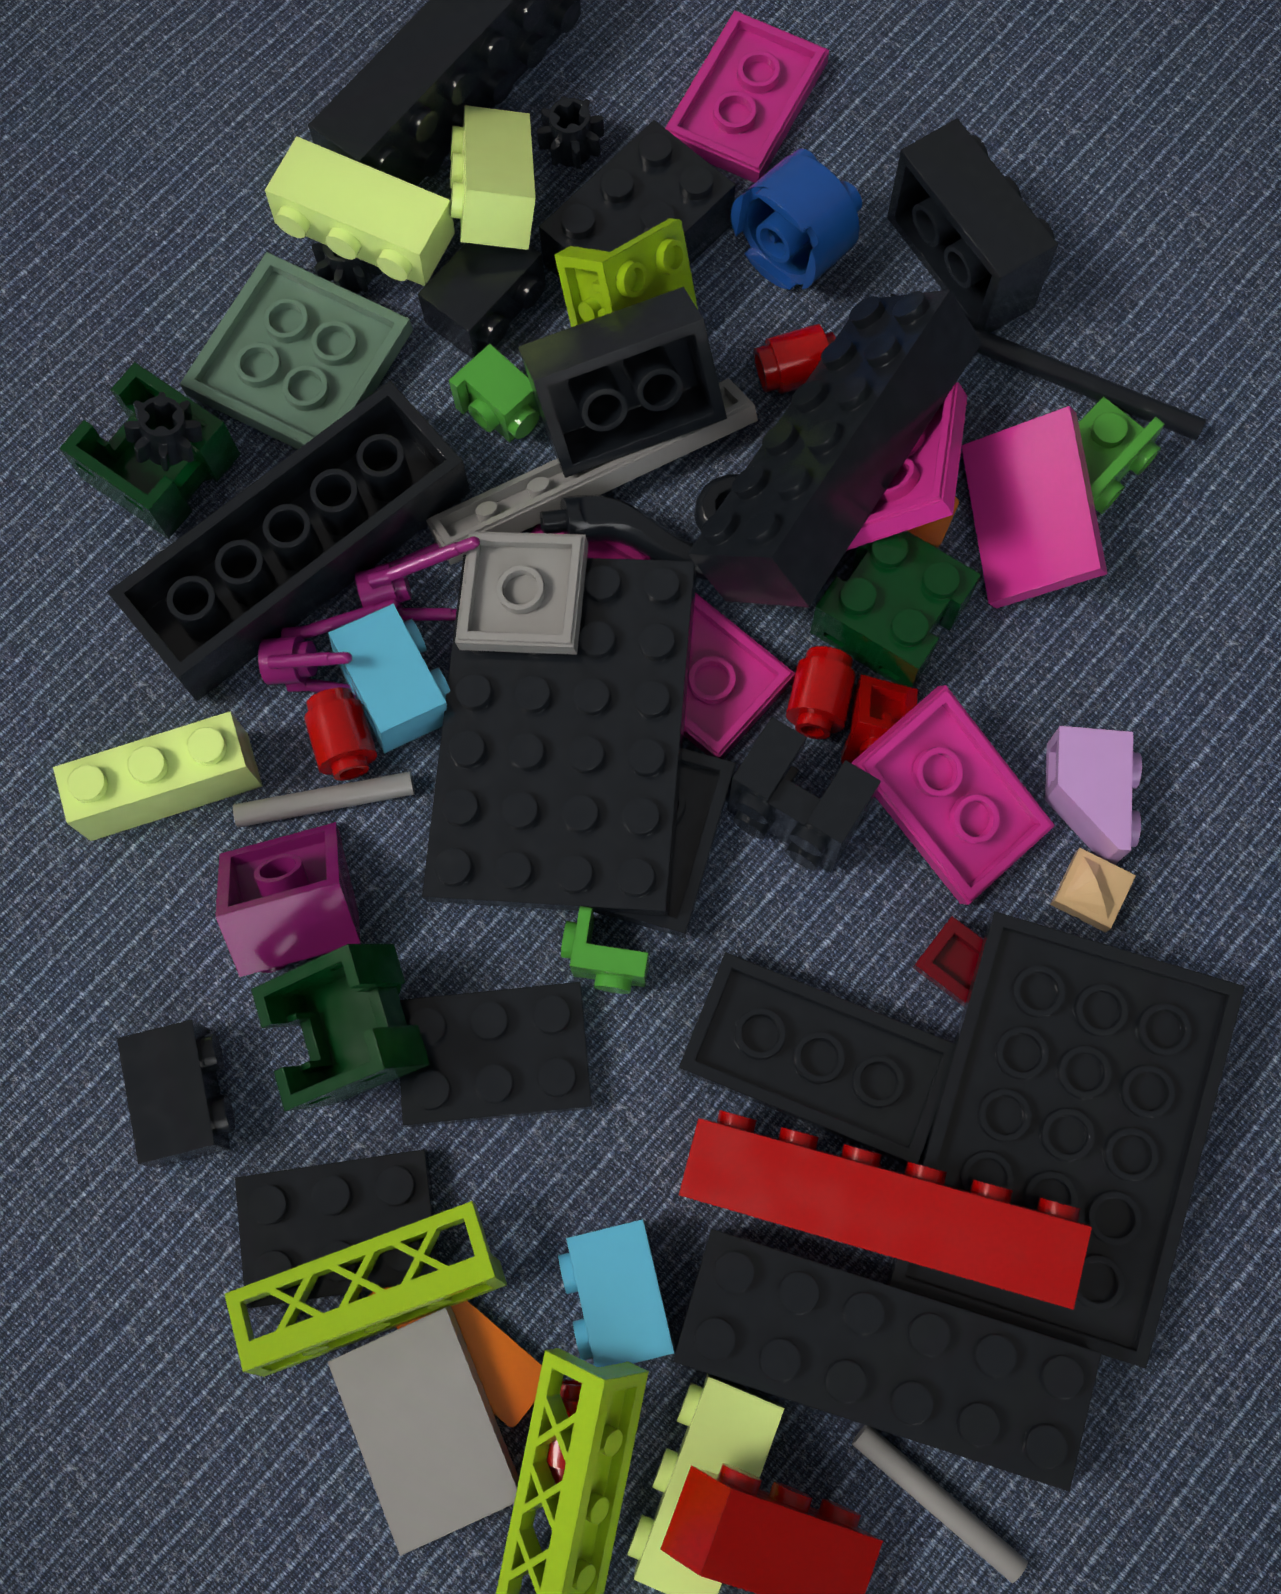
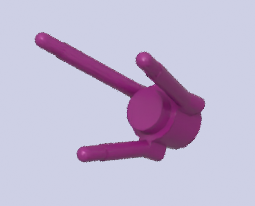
M472 536L441 548L435 542L392 562L355 572L356 585L362 606L366 607L394 599L399 603L397 611L403 621L410 619L413 621L455 620L457 609L403 608L402 602L412 600L407 575L477 548L480 545L479 538Z
M391 599L378 604H372L304 626L283 627L281 637L262 639L258 650V663L264 683L267 685L285 684L288 692L310 691L318 693L337 687L351 689L348 684L311 679L309 677L316 675L318 666L350 663L352 655L349 652L317 653L314 643L312 641H305V639L333 631L393 603L396 609H398V601Z

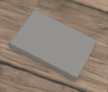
M451 1306L445 1307L328 1361L400 1556L514 1504L519 1477Z

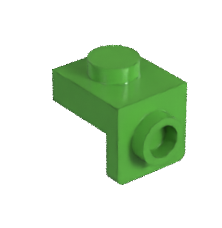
M580 906L577 922L566 921L561 946V958L571 959L569 966L573 977L595 980V989L617 994H630L631 986L645 987L649 966L648 953L591 944L595 920L593 908Z

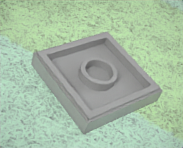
M469 531L468 538L472 536L478 537L480 545L466 552L455 644L459 650L577 655L589 544L586 535Z

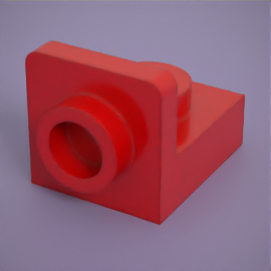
M861 674L854 690L851 731L842 750V764L845 760L852 763L917 705L918 689Z

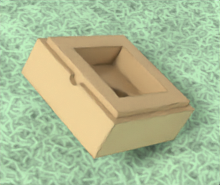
M1079 848L1075 852L1050 905L1106 933L1112 928L1136 875Z

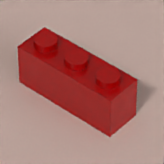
M722 1463L719 1474L691 1465L660 1550L701 1577L756 1594L866 1593L883 1541L858 1527L861 1518L859 1513L827 1499L822 1500L819 1510L810 1507L813 1499L811 1496L776 1481L773 1482L770 1493L759 1489L762 1482L760 1478L729 1464Z

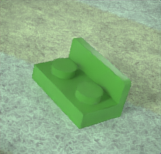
M1105 397L1079 421L1095 509L1101 514L1114 503L1124 490L1125 486L1120 481L1131 470L1136 475H1140L1160 452L1161 447L1155 441L1165 425L1164 422L1155 417L1143 428Z

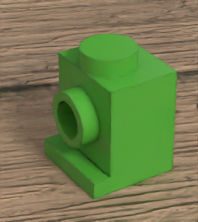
M491 344L487 345L449 379L455 408L463 415L469 411L473 419L485 431L492 432L495 429L509 443L515 438L522 439L527 436L539 420L540 412L528 377Z

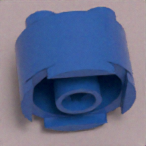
M800 148L782 159L734 201L731 209L732 228L736 237L740 233H744L751 246L744 254L763 277L783 289L791 290L798 284L803 285V290L810 287L857 243L860 231L857 212L862 208V199L858 190L851 183L846 181L840 182L827 167L817 161L810 151Z

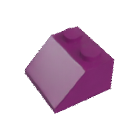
M336 822L219 854L215 917L239 977L257 972H275L290 963L319 955L323 956L347 944H361L359 911Z

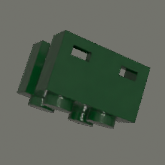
M134 362L110 389L128 417L126 422L138 421L133 404L136 400L144 403L150 398L157 397L159 392H164L166 397L175 400L179 404L188 400L191 403V420L201 422L203 436L202 441L190 442L194 461L190 463L183 460L176 465L170 466L168 471H163L161 465H157L149 459L139 463L134 448L136 443L127 441L124 424L107 442L85 420L60 446V450L85 482L170 539L192 513L187 501L204 481L213 478L218 482L241 454L222 420Z
M906 530L857 548L851 571L853 574L846 582L836 576L815 608L810 633L831 646L846 652L854 660L892 683L913 688L928 665L939 640V637L931 632L942 616L943 619L940 625L949 631L969 603L981 574Z
M347 944L251 989L261 1028L301 1026L310 1061L302 1065L282 1067L274 1071L284 1111L334 1105L430 1064L419 1026L407 1025L398 995L401 990V984L406 982L394 944Z

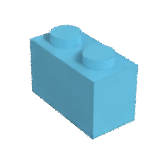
M394 603L328 632L333 652H349L352 655L350 663L338 664L352 689L355 698L360 700L363 705L367 721L384 754L443 726L444 711L447 710L446 694L451 690L438 667L429 671L421 656V653L426 651V645L417 625L412 619L403 622Z
M644 1220L566 1238L569 1253L558 1255L566 1294L578 1292L584 1318L573 1321L580 1358L582 1360L593 1358L596 1367H603L623 1362L634 1364L674 1354V1346Z

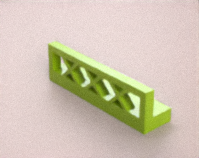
M473 1201L230 1291L224 1295L242 1371L265 1377L393 1329L396 1326L427 1316L445 1307L454 1306L507 1286L500 1260L490 1252L477 1206ZM465 1222L474 1257L450 1266L429 1257L442 1230ZM424 1238L418 1251L405 1245ZM396 1248L414 1257L402 1283L384 1289L367 1280L381 1253ZM362 1261L356 1274L344 1268ZM425 1263L438 1269L418 1277ZM334 1271L352 1280L338 1308L323 1313L305 1303L318 1277ZM300 1284L294 1297L283 1292L285 1289ZM363 1287L375 1292V1294L357 1300ZM269 1295H273L290 1304L276 1331L254 1339L246 1304ZM301 1310L313 1316L295 1323Z
M560 1348L545 1350L496 1594H520L523 1576L528 1573L536 1594H604L649 1371L631 1362L596 1367ZM564 1375L582 1383L576 1413L570 1417L560 1396ZM555 1440L559 1444L566 1463L563 1479L557 1484L554 1482L547 1463L549 1445ZM542 1506L552 1530L549 1548L543 1552L533 1528L536 1510Z

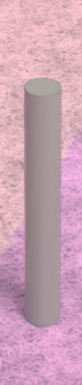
M411 771L233 804V816L236 826L239 828L415 795Z
M867 1425L863 1426L852 1441V1445L1011 1583L1020 1578L1028 1565V1560L877 1430Z

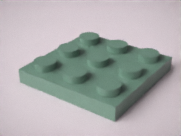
M266 252L180 382V386L185 395L287 445L299 449L375 392L413 329L409 318Z

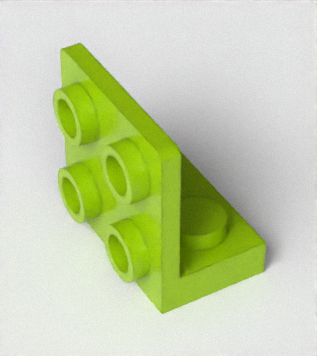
M669 218L611 252L569 246L554 255L571 327L681 287L685 288L698 309L685 236L680 219Z

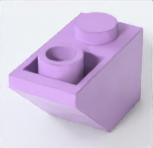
M1059 726L1047 743L1045 801L1096 856L1115 865L1131 851V847L1137 846L1141 832L1140 812L1132 810V789H1136L1139 786L1142 773L1141 754L1133 752V732Z

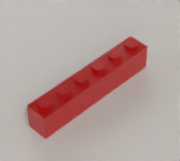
M719 1110L717 1122L698 1118L679 1191L680 1196L1074 1310L1092 1230L1091 1225L1078 1222L1080 1208L1040 1198L1037 1210L1010 1203L1013 1193L1011 1189L973 1179L970 1192L944 1185L947 1174L945 1171L908 1162L906 1172L903 1174L879 1167L882 1154L846 1144L843 1145L841 1156L816 1149L819 1139L817 1136L781 1127L778 1139L754 1132L757 1120Z

